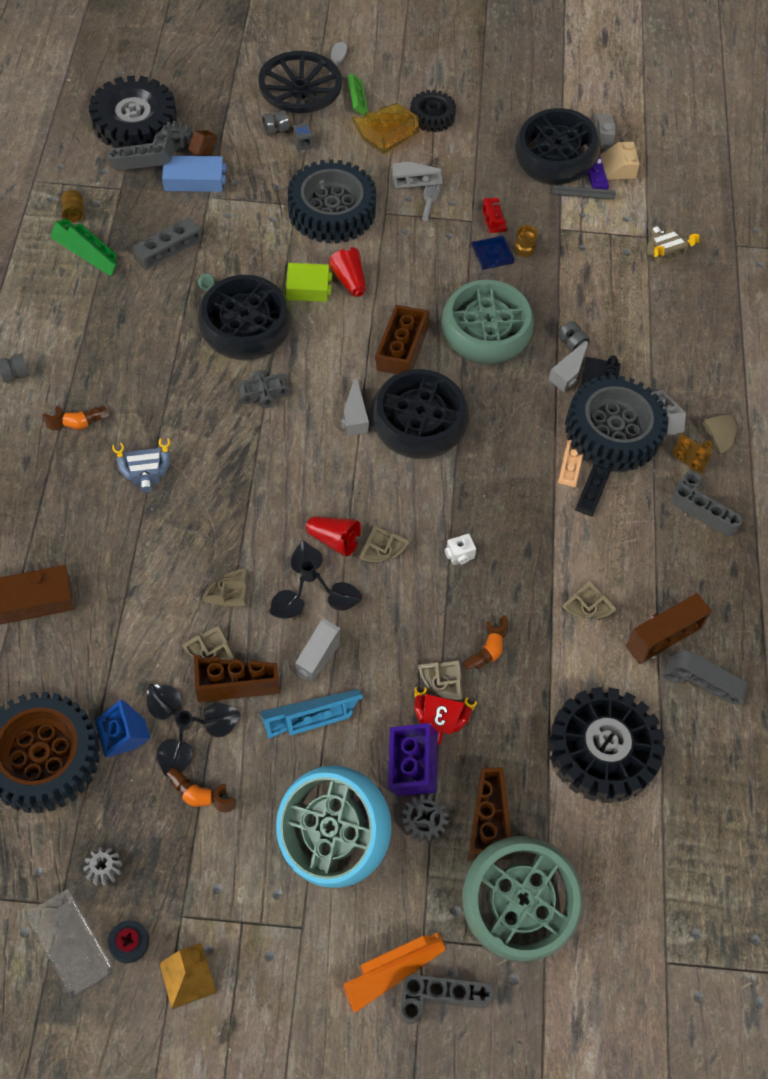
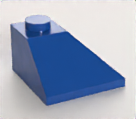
M119 700L96 719L105 757L137 749L150 739L145 719L124 700Z

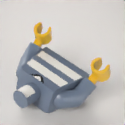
M162 438L159 439L162 451L160 448L129 451L125 452V455L122 453L124 446L121 442L122 449L120 451H116L113 444L112 450L117 454L116 460L120 473L127 480H132L133 486H141L142 492L152 491V484H159L161 477L166 474L170 467V451H168V448L171 446V440L169 438L166 446L162 445Z

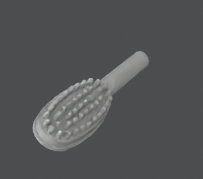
M338 42L332 48L331 61L337 67L339 64L341 65L347 52V45L345 43Z
M440 184L426 185L424 188L423 196L426 203L422 216L423 221H427L429 218L432 202L437 200L440 193Z

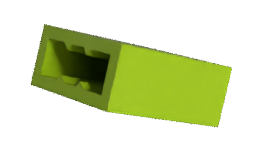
M288 263L287 299L327 302L328 295H331V285H328V283L332 282V272H329V265Z

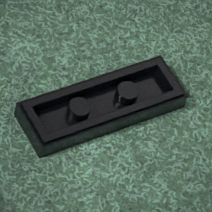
M593 465L575 511L593 517L609 478L610 470Z

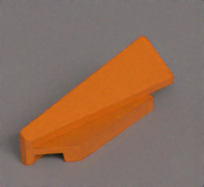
M439 932L429 937L428 935L421 936L360 965L362 976L343 984L344 992L353 1012L359 1011L444 952L446 948Z

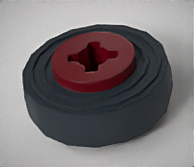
M131 920L120 922L109 934L107 941L108 950L113 958L119 962H136L148 950L149 934L139 922Z

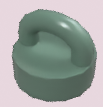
M204 273L199 277L198 285L202 290L208 291L215 285V279L211 274Z

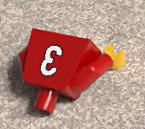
M417 687L414 689V711L420 724L430 723L438 732V745H441L443 733L452 735L453 732H459L469 722L472 711L477 704V701L473 705L468 704V697L462 703L428 695L426 687H424V692L422 693L417 692Z

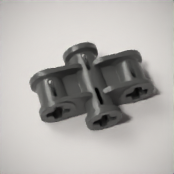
M265 370L254 372L251 380L241 381L236 386L237 391L240 392V402L242 404L259 402L262 408L272 407L276 402V398L286 397L291 393L285 374L280 373L268 376Z

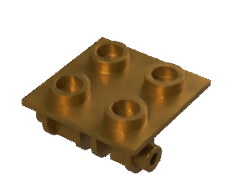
M680 433L672 455L702 475L712 455L710 451L713 448V444L707 440L699 445L683 433Z

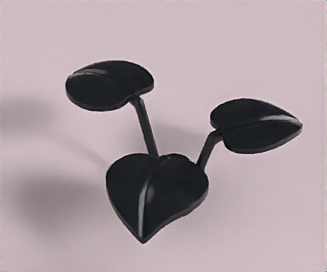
M303 540L295 549L291 558L292 569L302 575L300 577L298 593L296 595L291 590L278 592L272 599L269 612L272 616L282 619L292 618L300 614L305 606L304 601L299 598L302 593L304 581L313 582L316 578L326 592L330 594L328 603L335 610L343 611L352 608L362 600V595L358 589L345 582L334 584L332 590H330L321 578L320 573H317V569L323 563L322 554Z
M149 684L147 706L151 715L156 719L165 720L171 713L175 716V722L179 728L178 742L174 739H168L162 742L157 749V760L164 775L168 776L167 772L173 767H177L182 772L190 764L193 757L192 747L189 744L182 743L184 730L190 729L193 722L206 724L207 732L214 737H224L234 729L241 717V713L234 707L222 703H214L207 706L203 711L205 720L192 717L191 713L187 710L174 712L181 705V695L178 690L167 685Z

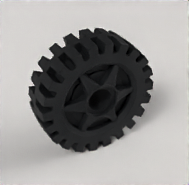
M426 90V93L422 91L420 94H416L410 106V119L412 123L416 124L417 128L421 127L423 131L427 129V132L431 130L433 132H437V130L441 132L443 128L445 130L448 129V126L451 127L455 120L456 104L451 96L447 97V93L442 94V91L436 93V90H432V92Z

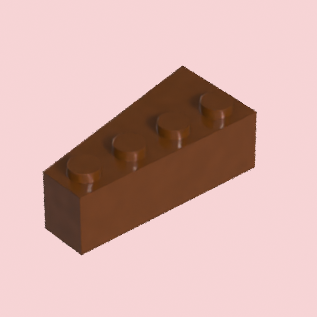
M194 655L195 690L198 702L280 694L277 663L250 661L249 663L241 662L240 659H231L230 661L221 660L219 657L202 658L201 655Z
M503 767L482 768L467 861H474L485 848L496 841L511 837ZM512 853L500 859H510Z

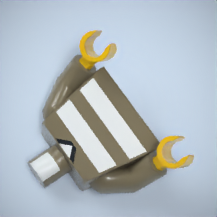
M654 227L650 232L652 235L647 244V254L654 257L657 265L685 257L688 245L694 246L695 243H700L699 234L683 237L673 229L661 231L659 227Z

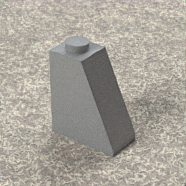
M325 618L321 620L295 663L296 673L300 678L313 682L340 646L339 627Z

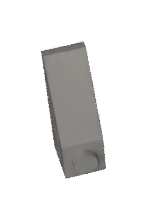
M596 113V128L601 139V149H609L613 146L615 139L614 120L611 114Z
M413 162L393 163L395 189L443 184L440 168Z
M587 341L583 342L551 369L549 381L563 392L569 388L572 389L577 384V377L588 345Z
M358 379L353 381L344 408L343 419H341L342 430H346L347 436L368 433L369 421Z
M664 390L651 392V395L656 393L659 396L657 402L662 401L664 403L662 409L666 408L668 429L666 434L676 435L677 433L684 432L686 412Z

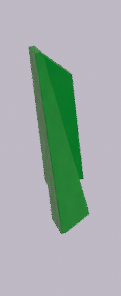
M68 219L55 222L51 233L53 240L109 276L113 275L117 266L115 263L116 253L81 223L73 225Z

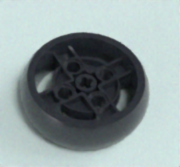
M553 108L534 114L522 125L516 137L515 152L521 168L531 178L545 184L563 185L580 180L593 169L601 152V139L596 126L582 113L571 109ZM536 138L534 147L529 149V143ZM586 144L588 149L580 155L582 146Z
M236 275L217 282L206 292L198 309V326L204 340L219 354L236 360H254L274 352L287 338L292 323L291 307L283 291L271 281L254 275ZM270 302L279 311L280 316L278 320L271 318V312L268 307ZM214 314L219 316L220 330L211 322Z
M413 369L394 375L380 387L373 400L371 418L375 432L390 450L408 458L429 459L447 453L459 443L468 426L469 409L463 392L451 379L435 371ZM444 401L451 407V409L446 408ZM387 418L394 419L397 428Z

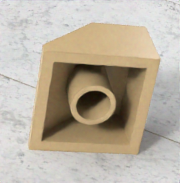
M618 142L600 154L607 180L636 179L640 163L634 142Z

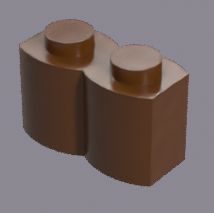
M195 130L188 150L194 156L211 155L218 135L209 130Z

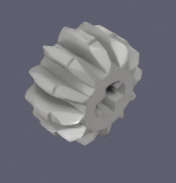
M102 847L99 848V853L97 854L91 851L92 858H85V862L88 865L83 868L84 872L88 873L86 876L88 881L93 880V884L96 886L100 881L103 886H106L108 879L111 882H115L113 875L121 874V871L118 869L122 866V862L118 860L119 854L113 853L111 848H108L104 853ZM104 863L106 868L102 870L99 866Z

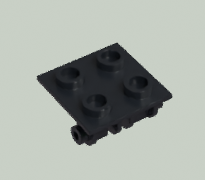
M611 355L607 361L586 357L581 385H584L587 381L591 383L593 378H597L599 381L600 377L604 375L607 380L610 375H615L616 379H618L621 363H618L617 356Z

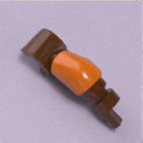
M56 406V415L49 416L48 414H43L46 427L50 430H59L63 426L82 430L87 428L89 424H92L93 420L96 422L110 416L105 406L92 408L90 412L80 411L77 413H63L62 408Z
M505 615L500 619V627L495 628L491 625V622H486L488 634L486 644L482 646L479 654L476 653L462 662L466 669L470 670L475 667L479 670L484 666V663L494 662L501 656L503 652V638L508 633V619Z
M173 767L167 772V775L173 780L172 786L177 791H180L182 799L188 805L202 807L211 806V803H214L215 808L220 812L226 813L234 810L236 799L232 797L227 800L220 798L222 795H226V784L217 786L214 792H212V789L199 787L197 784L188 782L189 779L177 767Z

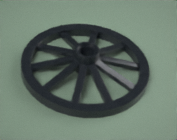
M290 51L271 58L263 65L258 77L259 90L263 98L274 107L292 113H309L321 110L337 99L342 88V76L338 67L325 56L309 51ZM300 60L298 77L294 76L286 64L287 61ZM305 60L318 63L308 77L305 78ZM281 64L291 81L271 70ZM323 66L332 73L312 81ZM268 75L287 86L266 85L265 79ZM335 79L334 88L315 87ZM269 90L289 92L275 97ZM311 93H329V94H328L326 97H324L323 99L320 100L319 98H317L316 96H314V95L311 94ZM292 96L297 98L296 104L284 101ZM307 97L313 102L301 104V99Z

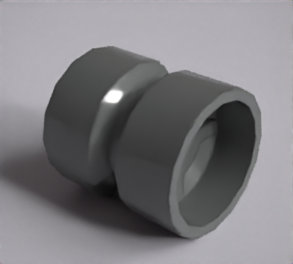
M284 110L275 112L274 115L272 113L262 115L263 128L267 136L276 134L277 131L279 133L289 131L288 118Z
M575 321L566 323L558 332V337L571 352L585 341L588 342V345L590 343L588 335L582 331Z
M22 353L12 356L11 360L8 358L0 359V372L4 383L14 380L15 376L18 378L29 376Z

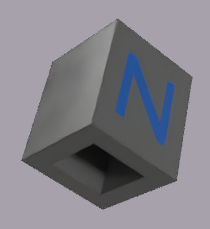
M309 124L293 125V139L297 149L313 148V134Z

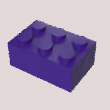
M430 723L390 727L388 789L396 796L437 793L438 732Z

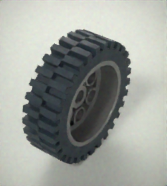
M320 160L319 165L313 162L311 167L308 165L304 166V171L299 169L297 175L294 174L289 182L287 190L289 219H291L292 225H295V229L297 231L301 230V234L304 236L308 234L309 239L313 240L314 237H317V242H322V239H326V243L330 244L331 240H335V244L340 243V239L348 242L349 237L353 240L356 239L357 233L360 236L363 235L364 230L368 231L370 225L373 224L376 215V187L374 181L371 180V176L369 174L366 175L364 169L359 171V166L351 167L350 162L344 165L342 160H338V163H334V160H329V163H325V160Z
M604 375L600 377L599 381L597 378H593L591 383L589 381L585 382L583 387L580 386L577 393L575 392L565 420V433H568V441L572 440L571 447L573 449L578 447L577 453L578 455L584 453L585 461L588 462L592 459L594 460L592 465L598 466V463L603 464L602 468L604 469L612 466V471H617L619 467H621L622 471H627L629 466L634 470L637 469L638 464L642 467L646 461L650 462L653 456L656 455L668 429L666 408L662 409L664 406L662 401L657 402L659 396L656 393L651 395V388L643 389L644 384L639 382L636 385L634 384L635 379L632 378L629 379V382L625 381V376H620L618 380L615 375H610L608 380Z

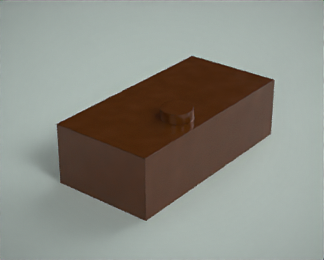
M395 305L375 355L377 371L398 374L407 370H413L430 325L429 310Z
M66 565L0 577V625L74 610L70 576Z
M696 593L661 614H653L647 622L634 628L626 647L637 662L642 664L702 629L712 610L700 595Z

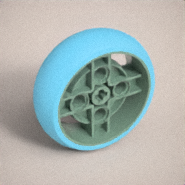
M330 765L318 767L299 777L285 793L276 819L278 844L286 862L305 880L328 888L348 887L368 877L383 860L391 837L390 811L381 791L364 774L343 766ZM330 781L328 793L320 795L309 805L303 804L309 793L317 785ZM355 793L364 804L369 819V825L366 824L362 809L354 801ZM337 799L341 802L340 810L336 806ZM312 815L316 818L315 825L312 823ZM352 827H353V828L355 829V831H356V836H355V838L351 835V828H352ZM300 828H301L302 836H303V839H304L306 845H307L308 848L313 852V856H312V857H311L310 854L307 852V850H306V848H305V846H304V844H303V842H302L301 835H300ZM327 843L330 845L331 848L330 853H328L326 850ZM358 848L365 849L363 856L356 865L345 871H337L339 860L350 856Z

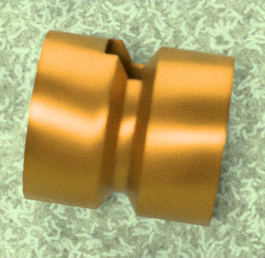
M76 190L65 191L62 194V217L70 222L81 221L84 217L83 195Z
M524 225L517 230L514 252L520 257H530L535 252L538 231L533 226Z

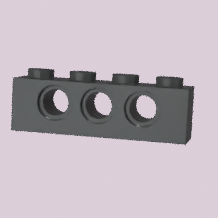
M188 217L132 246L134 257L147 270L202 241L201 229Z

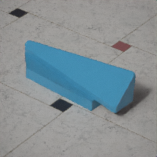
M356 689L260 712L268 739L287 730L291 736L350 718L354 706L363 696Z

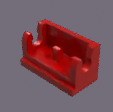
M484 198L482 211L489 234L507 232L506 220L503 219L500 205H492L493 203L500 202L498 198Z

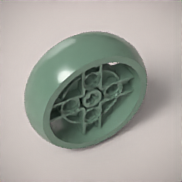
M477 280L461 286L448 298L442 311L441 326L447 343L461 357L479 364H499L513 359L527 347L534 332V315L528 300L516 288L496 280ZM510 333H516V334L513 335L512 337H509V338H508V336L510 335Z
M508 837L489 845L471 864L463 884V912L472 934L488 951L510 961H537L559 951L574 935L583 911L582 885L574 866L557 847L535 837ZM528 852L536 854L530 865L515 864L504 870L494 865L497 860L511 853ZM556 870L565 888L566 899L563 914L555 909L556 894L550 880ZM534 873H538L540 882L533 886L530 878ZM502 879L509 881V888L505 891H501L499 888V882ZM481 882L490 887L489 903L495 918L489 927L483 921L479 909ZM524 893H526L525 898L527 899V901L525 903L521 902L519 904L520 899L518 898V895H524ZM540 906H544L546 909V914L542 918H538L536 915V910ZM513 911L515 919L512 923L507 924L505 922V915L507 912ZM542 927L551 932L547 937L536 943L527 945L508 943L514 933H531Z

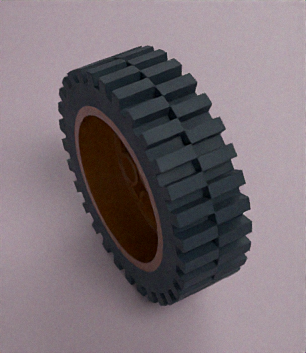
M33 692L30 693L31 699L26 700L25 696L21 695L18 696L19 703L15 704L13 700L7 702L9 705L8 709L5 710L2 706L0 707V799L5 805L8 806L10 804L13 809L18 811L21 807L24 812L30 813L31 808H34L36 813H43L44 806H46L49 812L55 810L54 804L56 803L62 808L66 806L64 801L66 798L69 797L73 802L77 799L75 795L77 790L81 794L86 790L84 782L91 784L93 778L90 773L96 774L98 769L96 763L100 761L98 754L100 752V745L90 718H88L84 709L81 710L79 704L76 702L72 704L71 699L66 696L62 700L60 694L54 693L51 698L48 692H42V696L39 698L37 693ZM46 733H52L50 737L43 738ZM31 739L28 744H22L24 740ZM60 746H67L65 750L57 751ZM40 752H46L43 757L36 758ZM24 758L21 764H15L18 759ZM60 765L57 771H51L53 766ZM33 772H39L36 777L29 778Z

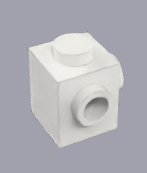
M470 534L447 541L445 554L447 559H451L453 565L465 564L475 558L476 547Z

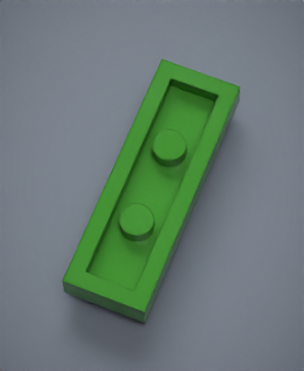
M351 73L348 76V86L351 92L353 109L365 116L369 111L363 82Z

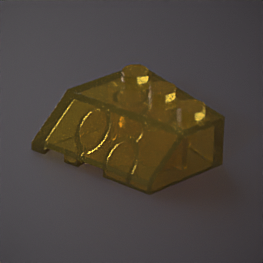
M398 103L382 107L375 113L367 112L365 116L360 118L357 116L352 117V121L363 140L383 154L419 132L418 116Z

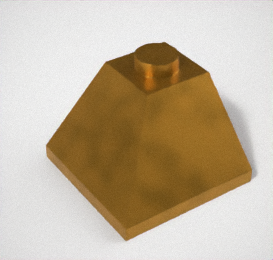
M202 942L179 950L159 963L172 1009L216 993Z

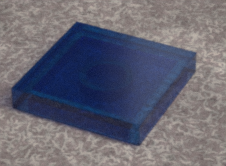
M504 236L472 242L473 250L483 270L514 263L515 259Z

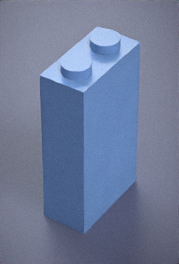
M172 156L171 161L163 165L162 181L164 191L222 192L223 185H226V175H223V173H226V163H223V156Z

